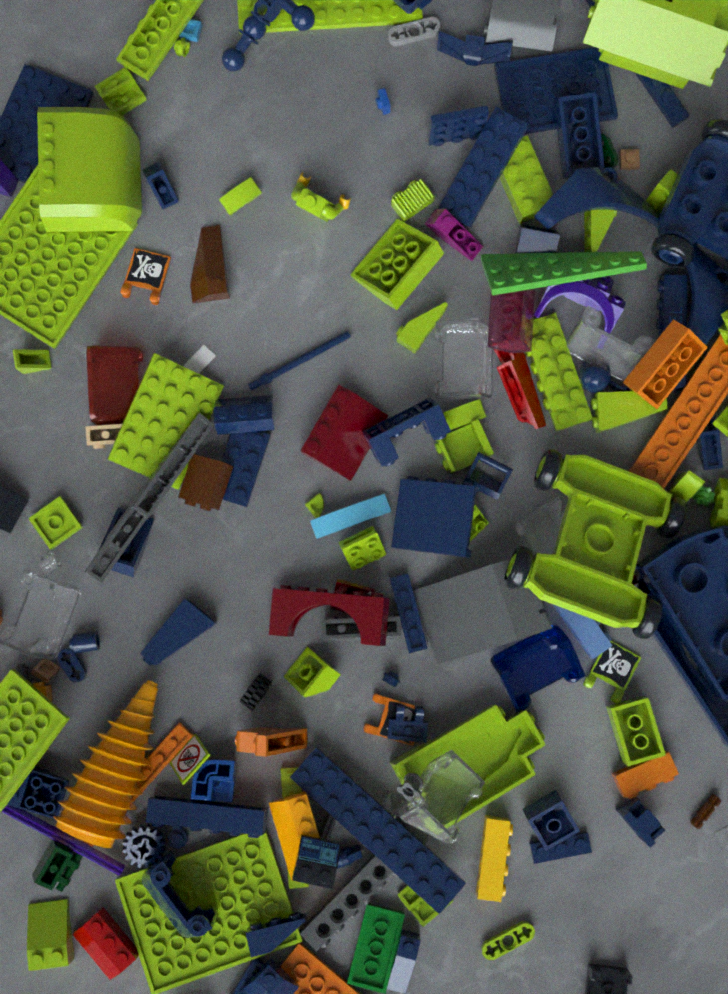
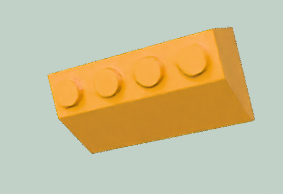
M305 791L269 802L291 880L301 834L320 838L308 794Z

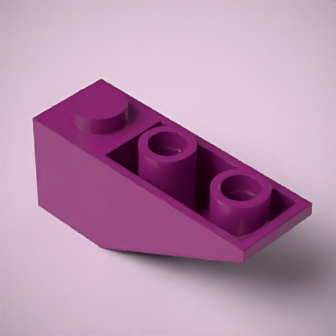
M435 209L425 222V225L434 234L470 261H473L483 248L446 209Z

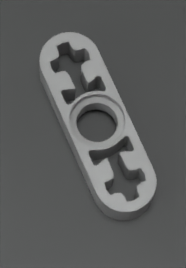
M428 17L394 26L388 32V41L393 46H401L435 37L440 31V21L436 17ZM429 24H432L435 29L432 30ZM411 28H417L419 30V34L415 36L411 35L409 33V30ZM394 33H397L399 39L393 37Z

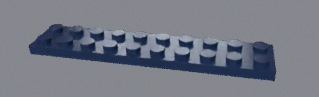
M318 747L310 753L291 775L290 778L439 914L466 884V881Z

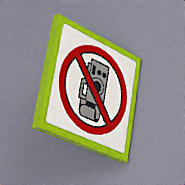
M194 734L169 764L180 782L184 785L209 758L210 753L198 735Z

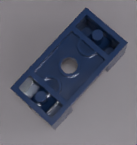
M429 397L362 431L374 458L381 467H387L399 459L390 437H398L403 434L404 430L416 428L420 424H422L425 433L430 434L433 440L445 438L451 430L439 404Z

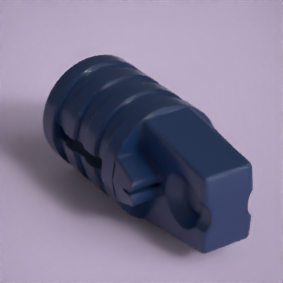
M359 845L340 849L337 869L354 863L355 860L363 857Z

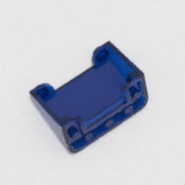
M552 625L551 629L529 636L492 656L490 660L516 712L529 707L532 701L530 695L564 678L567 682L576 683L586 676L569 637L557 625Z

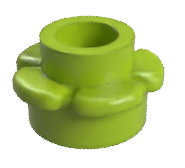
M185 38L175 42L174 50L176 55L185 57L189 53L190 43Z

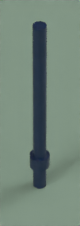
M349 332L342 333L270 373L266 372L260 375V378L248 384L249 388L252 391L263 384L271 383L276 377L351 338Z

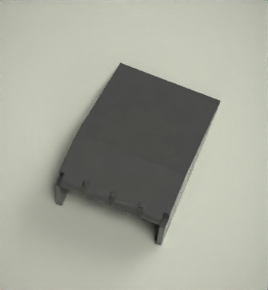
M510 558L413 590L437 664L511 643L552 628L547 611L539 612L540 609L545 608L543 600H540L529 588L522 586L518 590H512L505 586L504 576Z

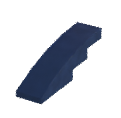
M715 414L696 441L703 470L723 468L719 430L712 424L715 421Z

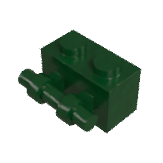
M52 840L32 873L34 883L52 891L56 883L59 882L56 889L63 892L64 888L70 884L71 876L75 869L78 870L81 865L80 861L83 856L76 853L71 858L73 856L71 849Z

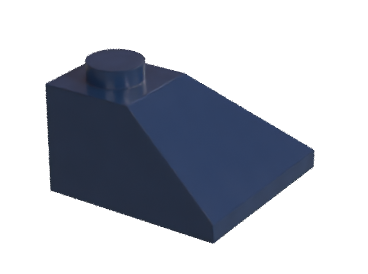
M270 958L243 989L248 994H294L300 986Z

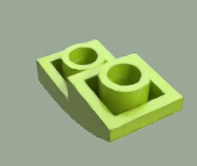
M250 177L221 197L219 201L228 214L233 215L263 192L254 179Z
M481 399L443 412L450 430L487 417Z

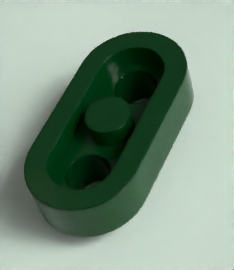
M601 133V140L604 141L602 146L604 167L615 168L618 163V155L610 137L605 133Z

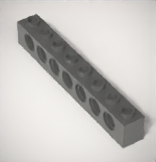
M411 815L403 825L421 842L426 844L428 841L427 837L429 836L427 830ZM373 854L301 928L300 935L316 951L320 948L324 949L330 943V937L334 933H340L345 927L344 923L348 919L352 920L358 914V908L362 904L367 905L373 898L372 894L376 890L380 891L387 882L385 880L390 875L393 877L396 874ZM378 865L385 867V871L381 874L376 873L374 870ZM363 880H369L372 884L370 887L364 888L360 883ZM354 894L358 899L355 902H350L347 900V896ZM339 908L343 911V915L335 916L333 910ZM326 923L330 928L323 931L319 928V925Z

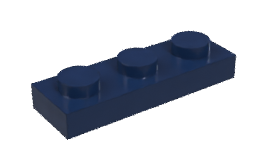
M587 831L576 833L547 851L540 841L529 843L534 864L592 853Z

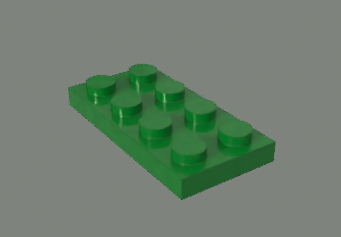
M371 903L366 905L347 984L386 994L405 912Z

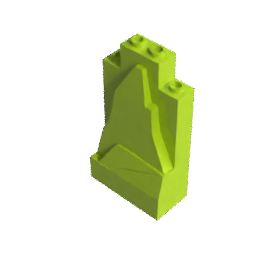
M492 704L433 740L429 739L426 743L416 746L389 762L401 785H403L404 777L408 773H416L423 780V786L419 789L421 791L420 796L414 797L411 803L427 832L434 837L536 775L533 770L535 769L533 762L530 758L527 759L526 757L546 744L544 742L545 736L534 725L535 719L530 711L520 710L504 719L506 715L501 706Z

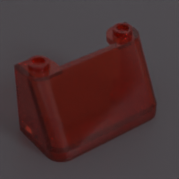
M87 346L88 398L91 422L96 425L122 424L139 387L138 366H140V362H143V351L139 347Z

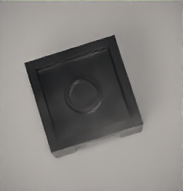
M588 964L585 994H627L628 984L632 986L633 976L627 968Z

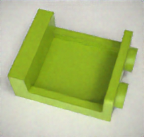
M479 419L448 433L445 438L435 440L436 443H434L437 453H441L444 458L442 464L445 471H449L450 474L471 466L478 452L488 457L494 455Z

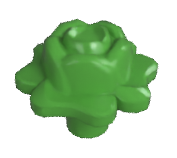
M702 486L692 498L696 500L697 504L708 506L710 503H714L716 493L712 491L711 487Z

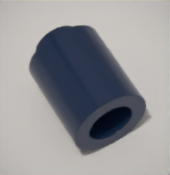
M98 632L73 634L72 638L69 639L70 649L74 650V653L99 650L100 638Z

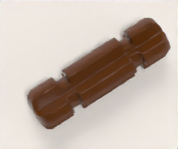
M715 794L708 798V803L705 802L697 812V817L694 816L690 821L691 825L699 830L704 825L703 822L707 821L716 810L715 806L718 807L722 800Z

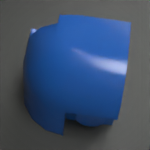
M208 760L203 763L194 773L191 799L233 803L234 786L236 783V762Z

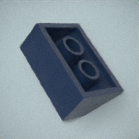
M273 395L218 399V401H215L214 425L217 434L275 430Z

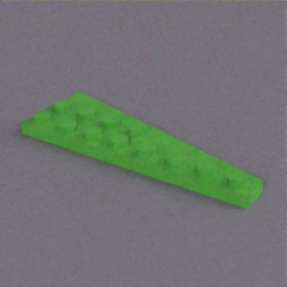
M641 251L481 255V263L492 296L645 270L647 268V262Z

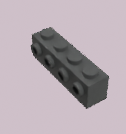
M388 614L386 639L401 638L400 616ZM337 616L326 617V620H322L323 642L361 640L358 626L351 616H345L346 619H338Z

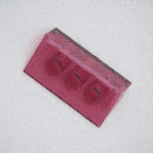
M535 288L493 296L491 294L488 331L489 348L509 353L532 351Z

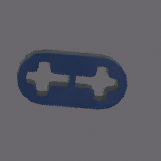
M70 648L61 650L58 653L57 659L68 679L75 683L83 681L87 676V671L77 653H74V650ZM64 653L71 654V657L69 659L72 664H70L68 660H63V658L65 657ZM73 666L76 670H81L80 678L73 676L75 673Z

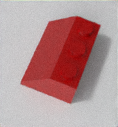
M104 907L72 934L109 980L122 973L139 956L134 943Z

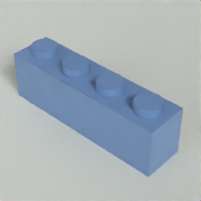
M552 604L590 659L596 658L612 646L610 643L612 639L606 631H602L598 626L600 622Z

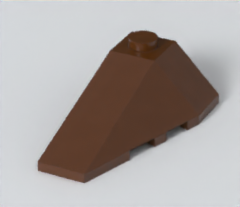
M220 225L201 228L190 282L193 304L230 298Z

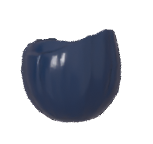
M585 361L581 365L579 373L582 386L592 393L604 390L611 379L610 366H607V371L592 366L587 368Z

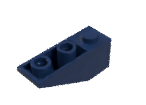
M300 912L290 914L288 918L281 919V917H275L270 919L268 923L255 922L250 924L246 931V937L251 957L272 952L305 922L306 913L300 914Z

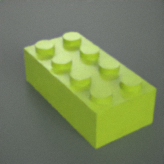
M527 135L520 141L499 178L519 225L535 219L534 216L553 196V192Z

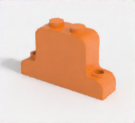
M256 727L238 730L235 736L236 751L255 753L256 756L267 757L307 748V728Z

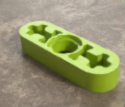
M521 921L485 940L481 946L483 956L487 960H495L529 942L535 936L534 927L529 921ZM523 927H526L527 929H529V930H528V933H529L528 935H525L524 933H522V932H523V930H522ZM514 931H516L517 934H520L518 935L520 940L517 941ZM506 935H510L514 939L513 943L509 946L504 945L502 942ZM499 940L500 946L503 949L500 950L498 946L493 949V954H491L490 952H486L488 950L487 946L490 945L493 948L497 946L496 941Z

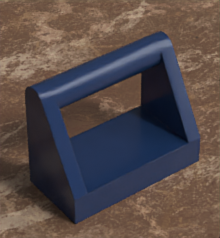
M478 452L463 482L474 483V486L480 488V492L498 500L513 469ZM478 461L505 473L506 475L502 482L475 470Z

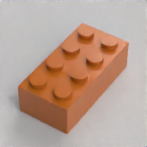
M673 319L623 383L648 404L658 409L708 347L689 328Z

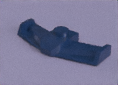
M439 31L437 51L465 62L466 65L478 66L510 61L513 42L485 45V37L466 35V41H462Z

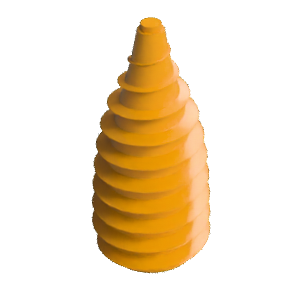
M150 680L143 683L134 698H131L132 701L124 710H120L122 714L116 721H108L111 728L107 733H97L102 741L97 746H88L93 752L92 756L89 759H79L85 768L81 773H72L78 781L75 786L65 787L70 796L67 800L57 801L63 807L60 816H52L57 821L55 826L58 829L82 841L103 848H112L115 839L126 838L120 827L121 825L132 823L126 816L127 810L137 809V806L131 801L132 795L143 794L136 784L137 781L147 780V777L141 772V767L151 765V762L145 757V750L154 749L148 743L149 734L155 733L150 727L152 718L155 717L153 710L158 692L157 683Z

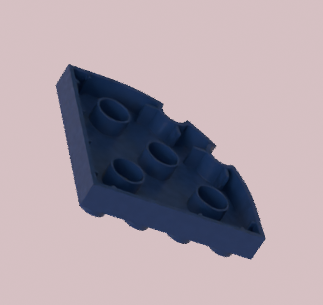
M723 525L707 527L678 537L637 563L636 569L652 595L662 601L664 614L714 695L725 701L728 699V526Z

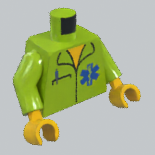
M303 172L300 174L297 184L291 193V198L296 201V206L326 222L334 219L343 209H348L351 198L344 199L345 195L342 194L340 195L339 202L334 205L306 189L311 176L305 178Z

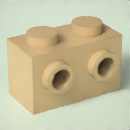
M122 424L85 426L87 446L93 445L94 449L105 448V444H114Z

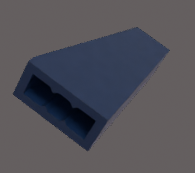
M185 598L141 651L140 654L144 656L142 658L143 661L150 666L152 664L155 666L159 665L214 627L217 622L188 598Z

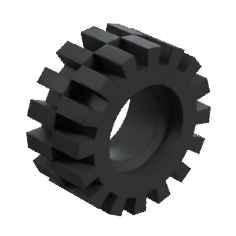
M259 673L240 699V703L253 711L273 682Z

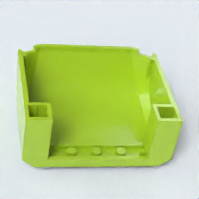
M38 107L40 217L46 232L133 231L138 218L142 214L140 140L130 123L124 116L108 109Z

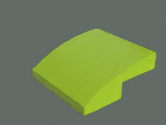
M126 67L94 86L109 110L115 111L122 116L147 101L144 93Z
M409 886L397 894L422 927H425L439 915ZM452 899V901L446 906V908H447L451 903L454 902L453 899Z

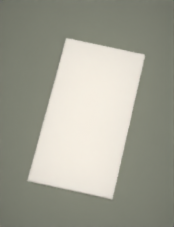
M203 345L183 367L199 374L216 355Z

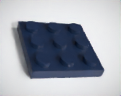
M488 106L430 116L427 138L429 146H441L447 142L459 143L469 138L471 140L478 139L487 123L489 115Z

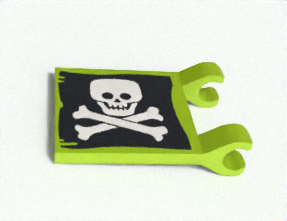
M610 641L612 646L598 655L583 685L587 688H592L596 678H599L616 688L610 700L614 703H620L641 657Z

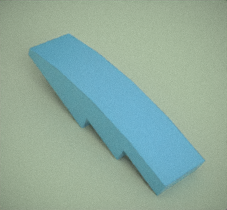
M385 494L313 519L310 523L316 539L390 513L391 509Z

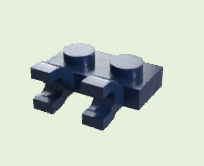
M396 704L395 718H389L387 739L426 743L429 723L423 721L425 710L423 706H415L414 720H405L404 705Z

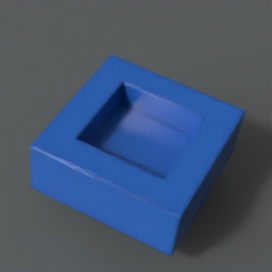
M385 88L380 89L375 101L377 108L381 109L383 115L390 113L391 105Z

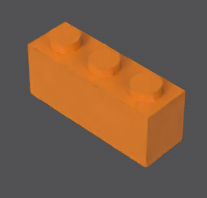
M664 750L666 756L626 766L611 773L620 794L624 798L628 797V799L637 797L640 791L655 789L658 783L673 781L675 779L674 776L679 775L668 751Z

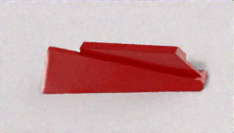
M519 339L508 341L496 347L494 351L502 365L497 367V370L517 419L523 423L527 422L533 425L534 429L545 427L546 422L521 341Z

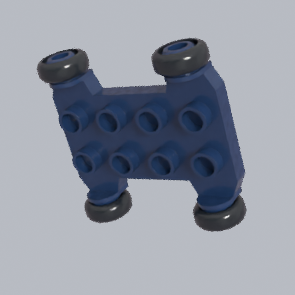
M713 119L706 123L701 132L702 141L686 155L657 221L658 236L652 243L651 251L657 260L668 266H688L695 256L693 247L695 242L728 259V120Z

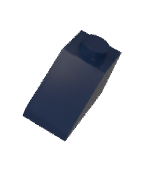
M159 162L142 170L162 210L179 202Z

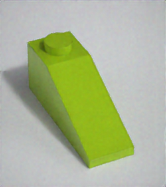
M444 302L409 321L405 327L402 325L396 333L398 336L397 342L416 354L447 310L448 304Z

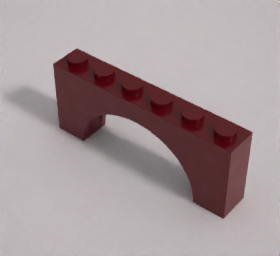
M280 585V589L273 588L268 635L294 637L298 622L307 612L319 606L332 605L344 610L353 618L360 632L361 644L386 646L390 598H383L384 594L372 593L370 597L365 596V592L353 591V595H347L346 590H334V593H328V589L316 588V592L309 591L310 587L298 586V590H291L292 586Z

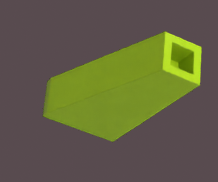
M633 391L597 392L594 398L591 399V408L595 411L592 426L596 429V433H601L661 413L667 409V398L656 409Z

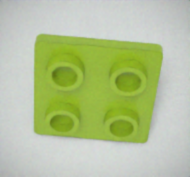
M373 526L338 542L352 571L362 568L386 555L379 535Z

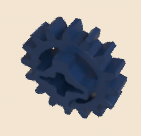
M142 824L139 825V829L132 827V833L127 832L126 839H123L122 843L124 845L122 853H126L125 860L131 858L130 864L133 865L136 862L138 863V868L142 864H145V867L148 868L150 862L154 865L156 858L160 860L162 853H165L164 845L166 840L161 839L163 837L162 832L157 833L158 827H154L153 830L150 829V824L146 828H143ZM144 841H146V846L142 851V845L144 844Z

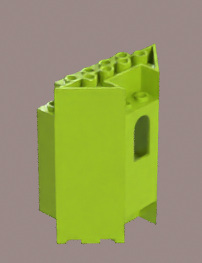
M592 0L595 4L590 7L587 18H590L583 43L599 48L598 52H601L600 61L681 89L684 88L689 80L711 87L716 69L720 68L726 55V47L728 46V0H672V2L666 0Z

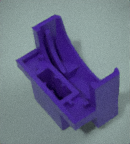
M610 276L547 286L534 316L539 318L547 304L561 295L597 313L601 310L605 319V327L599 336L600 341L597 347L603 348L622 314L626 302L618 295H610L614 280Z

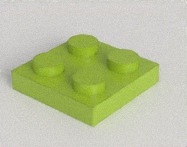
M61 496L28 518L50 550H53L83 528Z

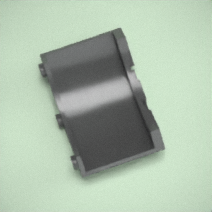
M492 0L489 22L484 25L483 35L486 36V43L513 42V46L552 51L557 28V19L554 17L555 13L559 14L561 0Z

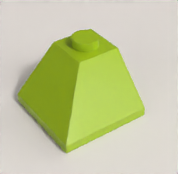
M307 646L283 677L306 698L328 691L341 674Z

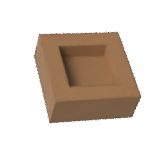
M622 149L619 151L620 170H639V149Z
M43 657L33 668L31 674L48 684L59 672L60 667Z

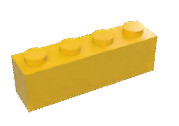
M485 815L476 886L477 899L501 902L502 896L506 894V884H503L504 876L508 875L506 856H510L511 844H508V839L513 834V824H510L509 818Z

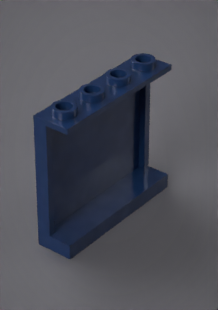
M408 476L407 479H401L391 547L401 550L471 558L472 550H469L476 491H480V488L474 486L472 482H463L460 485L455 484L456 481L444 480V483L437 482V479L426 478L425 481H420L418 477Z

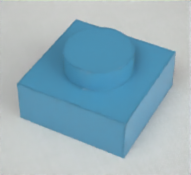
M190 20L180 34V39L185 38L189 41L198 42L203 26L201 21Z

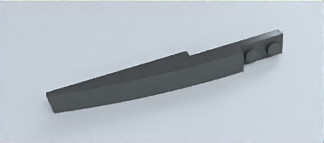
M197 414L106 537L105 543L84 573L99 583L104 581L141 526L152 515L214 426L211 421L202 414Z

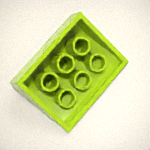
M396 219L350 276L382 302L398 310L443 256L444 252L437 240Z

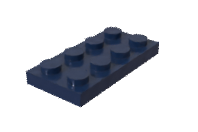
M260 431L230 434L221 462L233 466V470L223 500L248 507L271 435Z

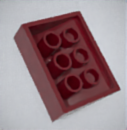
M338 385L300 451L303 455L352 481L370 449L362 431L386 420L388 415L357 394Z

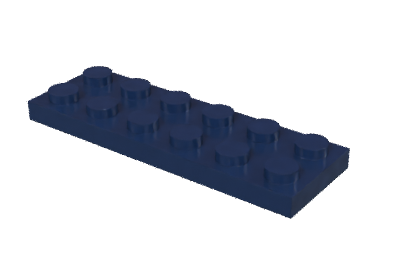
M495 107L438 209H446L457 221L471 228L529 125L502 109Z

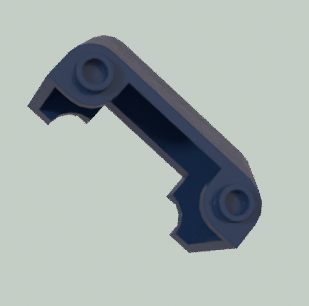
M170 851L146 870L142 876V883L180 935L185 938L202 936L213 928L219 914L213 907L204 910L199 905L190 911L169 883L171 876L174 875L172 866L176 860V857Z

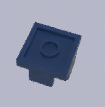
M637 797L630 799L625 805H620L615 809L636 835L650 848L656 843L654 840L665 831L658 819L649 809L644 808Z

